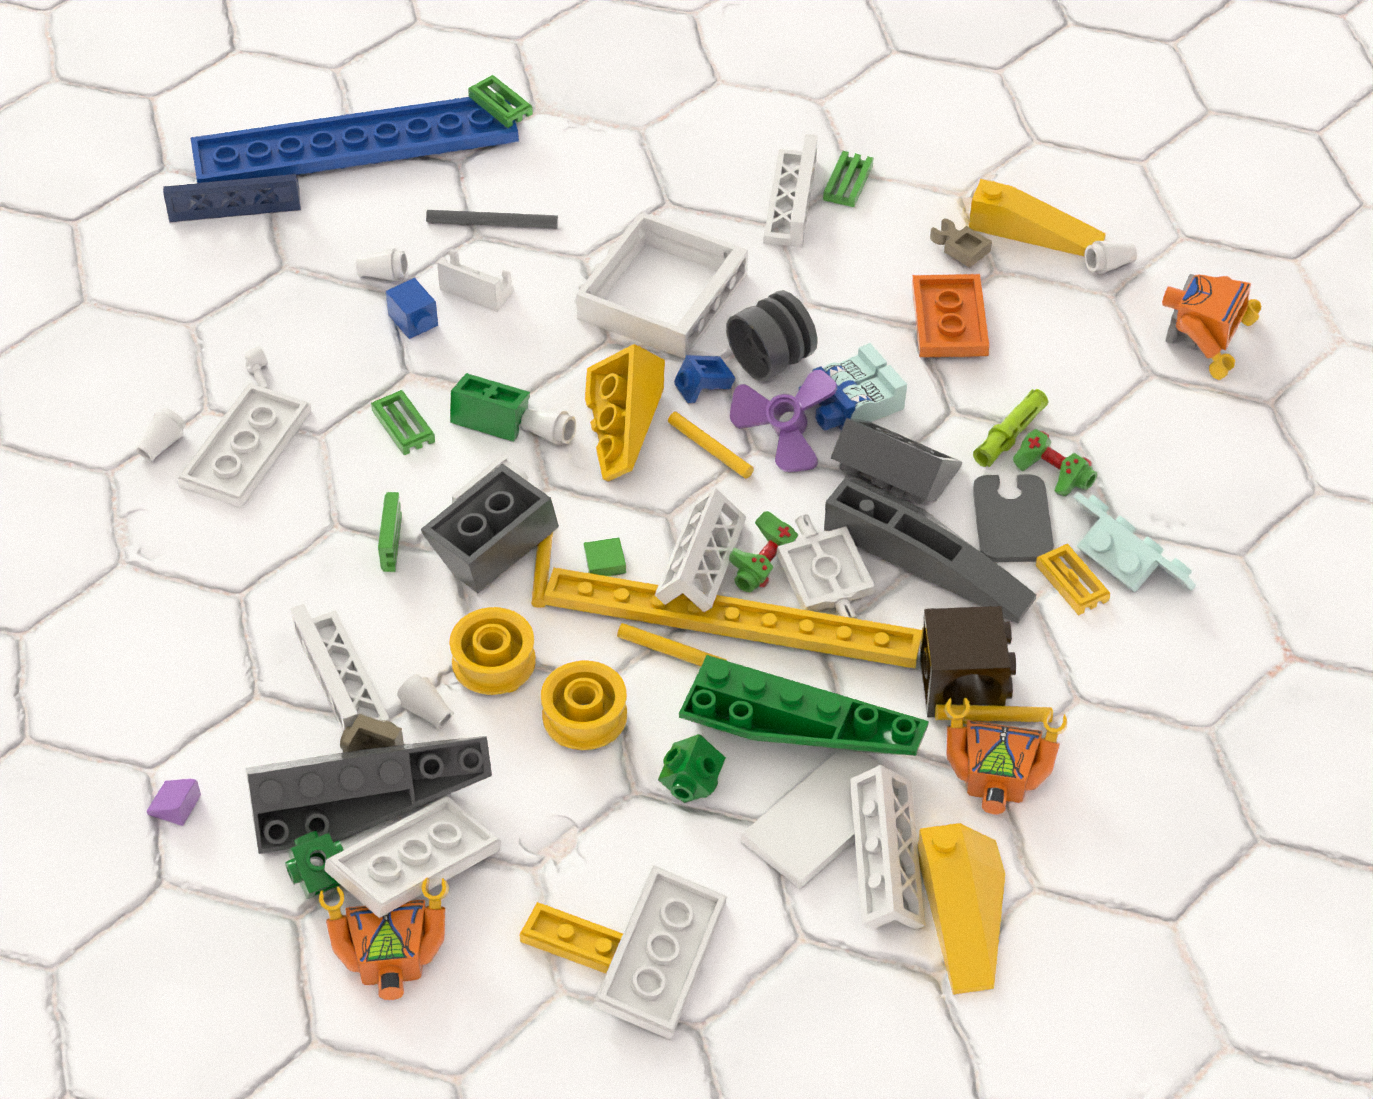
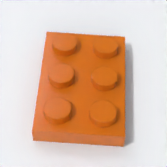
M980 274L912 275V293L919 357L989 356L990 346Z

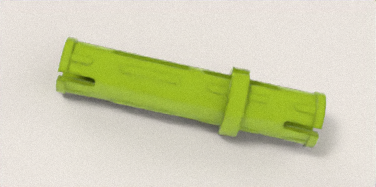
M1031 389L1001 424L994 425L988 431L986 440L973 451L975 461L982 467H991L1003 451H1009L1015 445L1017 436L1048 405L1047 395L1039 389Z

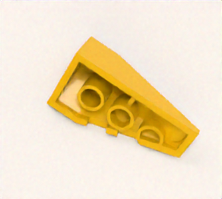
M980 179L972 198L969 228L974 231L1083 257L1087 246L1092 245L1095 241H1104L1106 233L1010 185Z
M636 344L587 368L585 401L586 406L592 409L594 419L590 424L592 431L598 435L599 442L596 446L602 478L607 482L633 470L664 390L665 360Z
M961 823L920 828L918 839L919 866L952 994L994 989L1005 884V870L997 842Z

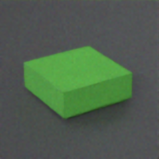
M620 537L583 543L588 573L603 576L626 573V562Z

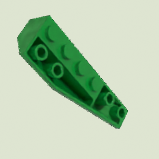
M706 655L678 713L681 719L754 741L909 756L917 755L929 726V721L709 655Z

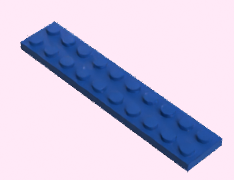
M462 97L190 137L197 183L292 174L299 175L459 150H470L479 147L519 142V134L515 120L512 121L513 126L507 128L470 97Z

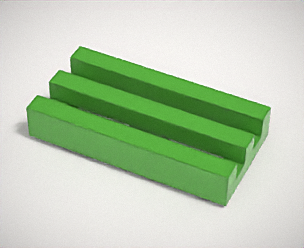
M494 75L468 88V96L507 128L513 126V120L518 123L523 120V115L527 117L533 115L532 105ZM505 99H506L509 103H511L514 107H516V108L514 109L511 105H509V104L505 101Z
M842 151L823 192V200L855 207L872 170L874 157L867 156L866 160H861V154L855 153L852 158L849 157V152ZM846 166H849L843 178V181L837 191V194L834 195L835 189L841 179V176ZM856 169H861L849 198L844 197Z
M403 390L371 402L372 412L403 455L409 454L410 448L413 446L416 450L423 448L422 443L425 441L429 445L435 443L434 432ZM398 401L420 433L416 434L394 402ZM383 407H386V409L389 411V413L391 414V416H392V417L394 418V420L397 422V424H398L399 427L402 429V431L404 432V434L407 436V439H405V437L403 436V434L400 432V430L398 429V427L395 425V423L393 422V420L390 418V416L387 414V412L385 411V409H384Z
M386 492L384 495L378 542L380 566L383 572H396L402 523L399 492Z

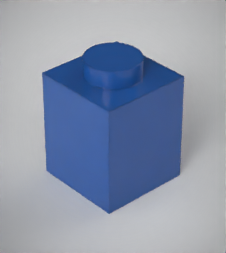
M412 278L385 291L388 316L408 339L438 326L436 301L416 278Z

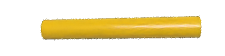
M674 411L668 418L670 425L743 478L747 479L752 475L754 471L753 466L678 412Z
M553 532L537 545L531 601L532 606L537 608H544L546 606L544 594L549 580Z
M621 623L617 632V637L698 666H702L706 655L727 661V659L624 623Z
M936 704V720H951L945 714V705ZM950 705L951 711L954 714L959 715L964 712L963 705ZM970 705L969 713L963 718V721L1043 722L1045 713L1051 710V716L1048 723H1051L1053 720L1052 707Z

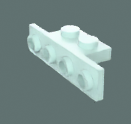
M1079 492L1074 495V499L1079 505L1098 520L1077 547L1129 589L1136 592L1157 566L1190 591L1195 588L1196 584L1189 577L1192 570L1177 558L1170 562L1161 554L1164 549L1148 536L1143 541L1133 534L1137 529L1119 515L1116 520L1106 513L1109 507L1096 496L1091 495L1087 499Z

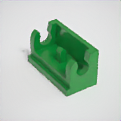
M465 373L451 390L450 423L514 442L518 438L522 415L528 409L530 392Z

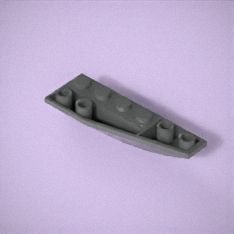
M844 478L825 502L824 531H832L846 526L857 547L982 607L1002 606L1003 617L1017 624L1036 600L1037 594L925 509L863 480Z
M487 736L372 748L245 768L259 854L290 849L296 846L295 839L317 831L319 836L329 833L333 842L340 841L492 776Z

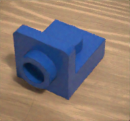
M686 355L674 379V384L687 403H695L702 388L709 390L731 389L736 378L720 356Z

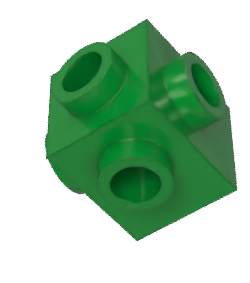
M701 734L691 736L672 744L671 749L663 759L664 766L658 781L683 803L706 798L717 788L718 777L726 757Z
M317 831L305 834L294 840L296 846L290 848L288 854L290 860L285 862V866L293 885L300 883L306 900L320 895L321 891L325 893L342 886L324 871L326 860L344 851L339 840L333 842L329 833L319 836ZM317 859L322 865L315 866L310 860Z

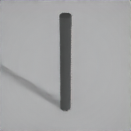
M427 209L426 222L558 228L559 216Z

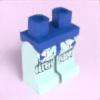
M871 343L859 347L858 355L840 363L833 362L824 368L820 366L812 370L824 371L837 384L835 394L818 403L820 407L816 409L815 418L824 431L837 426L842 431L846 418L872 422L905 408L908 384L891 365L887 366V361Z

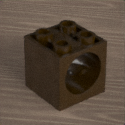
M1002 606L924 608L919 658L927 717H935L936 704L945 705L950 698L951 705H963L964 698H967L970 705L1005 706L1006 699H1012L1013 684L1011 676L1016 675L1015 652H1008V645H1011L1012 640L1010 621L1004 622Z

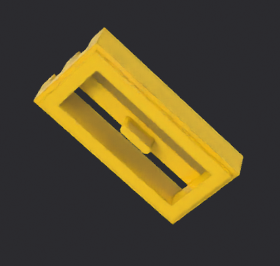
M1068 543L1037 557L1036 567L1078 616L1085 613V608L1087 607L1090 610L1096 608L1099 601L1103 604L1109 601L1111 594ZM1062 556L1072 569H1069L1059 557ZM1079 577L1090 588V590L1093 592L1092 594H1090L1088 590L1082 585V583L1079 581Z

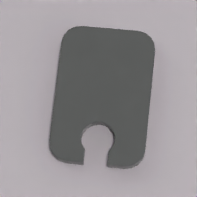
M1031 474L1017 475V488L1021 490L1022 494L1015 499L1004 498L998 493L997 490L1000 486L999 475H983L974 481L973 498L979 550L994 562H1036L1037 557L1053 550L1054 543L1046 486L1040 477Z

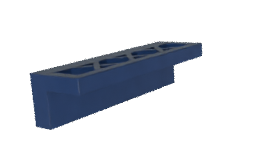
M296 174L163 186L169 223L301 210L300 188Z

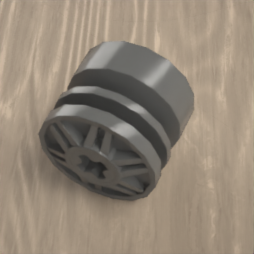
M785 290L775 291L768 298L759 300L756 306L747 307L734 314L726 323L727 339L736 360L752 378L759 381L769 380L783 372L788 365L796 364L802 358H807L814 354L817 349L818 336L809 312L798 298Z

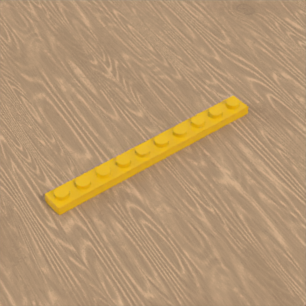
M553 567L544 594V602L548 606L914 669L916 668L921 644L922 630L720 595H716L712 608L706 612H703L683 593L665 605L655 596L658 588L656 584Z

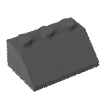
M846 418L831 455V459L841 463L840 470L855 476H859L863 472L872 476V484L886 490H891L892 486L904 491V498L922 505L924 500L937 501L963 463L956 458L870 421Z
M502 463L423 526L421 532L452 574L479 593L559 528L551 497Z

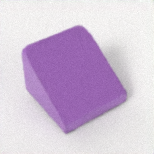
M191 778L165 780L147 809V815L183 826L201 796L198 781Z

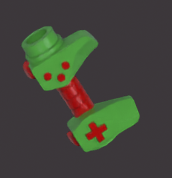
M1034 429L1027 434L1022 441L1020 449L1013 457V462L1022 472L1038 460H1045L1060 470L1054 491L1062 496L1070 494L1075 486L1088 490L1094 484L1097 472L1091 467L1092 462L1089 459L1080 457L1076 453L1064 457L1050 447L1052 441L1049 439V434L1044 431Z
M764 511L755 521L756 526L768 541L759 554L747 553L733 548L729 555L730 562L739 569L734 578L735 584L744 592L750 593L758 587H766L769 583L768 577L773 569V565L770 562L777 555L778 546L794 542L798 537V533L795 532L794 528L781 521L769 511Z

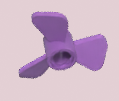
M814 370L807 376L795 397L789 394H780L773 397L770 401L750 386L741 384L735 388L729 414L730 420L739 429L770 424L779 436L775 463L778 468L784 472L812 470L817 466L818 458L802 435L808 423L804 411L834 395L837 391V384L824 371ZM794 412L793 417L789 421H779L784 413Z

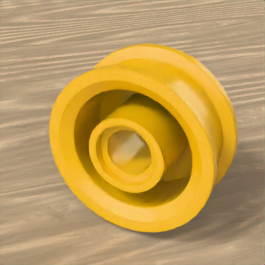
M487 607L475 610L461 618L450 634L449 645L452 654L453 673L457 680L471 691L486 695L511 693L523 685L534 671L536 664L534 633L529 622L515 611L501 607Z
M589 660L570 662L555 669L546 678L541 689L542 721L548 735L559 745L576 750L597 749L613 742L622 733L627 722V690L622 677L611 667Z

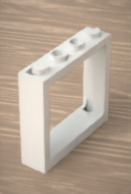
M641 211L631 225L627 224L623 235L617 243L611 244L602 262L594 266L591 276L584 285L580 284L578 286L579 291L574 299L577 308V319L685 359L686 355L690 354L747 276L748 249ZM645 245L717 271L676 326L604 299Z

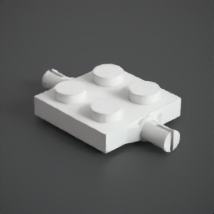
M804 514L803 517L799 515L795 519V524H797L802 536L794 542L778 546L777 556L801 609L815 612L825 608H836L839 616L858 619L850 602L872 595L875 585L847 527L832 531H816L808 514Z

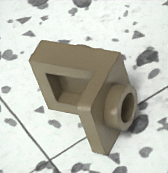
M362 714L358 715L351 727L345 728L340 739V748L343 750V753L404 745L402 728L397 727L390 721H380Z

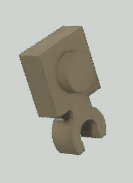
M942 219V231L935 227L931 228L930 240L935 244L945 245L944 253L969 268L991 251V240L967 226L958 230L954 222L949 219Z

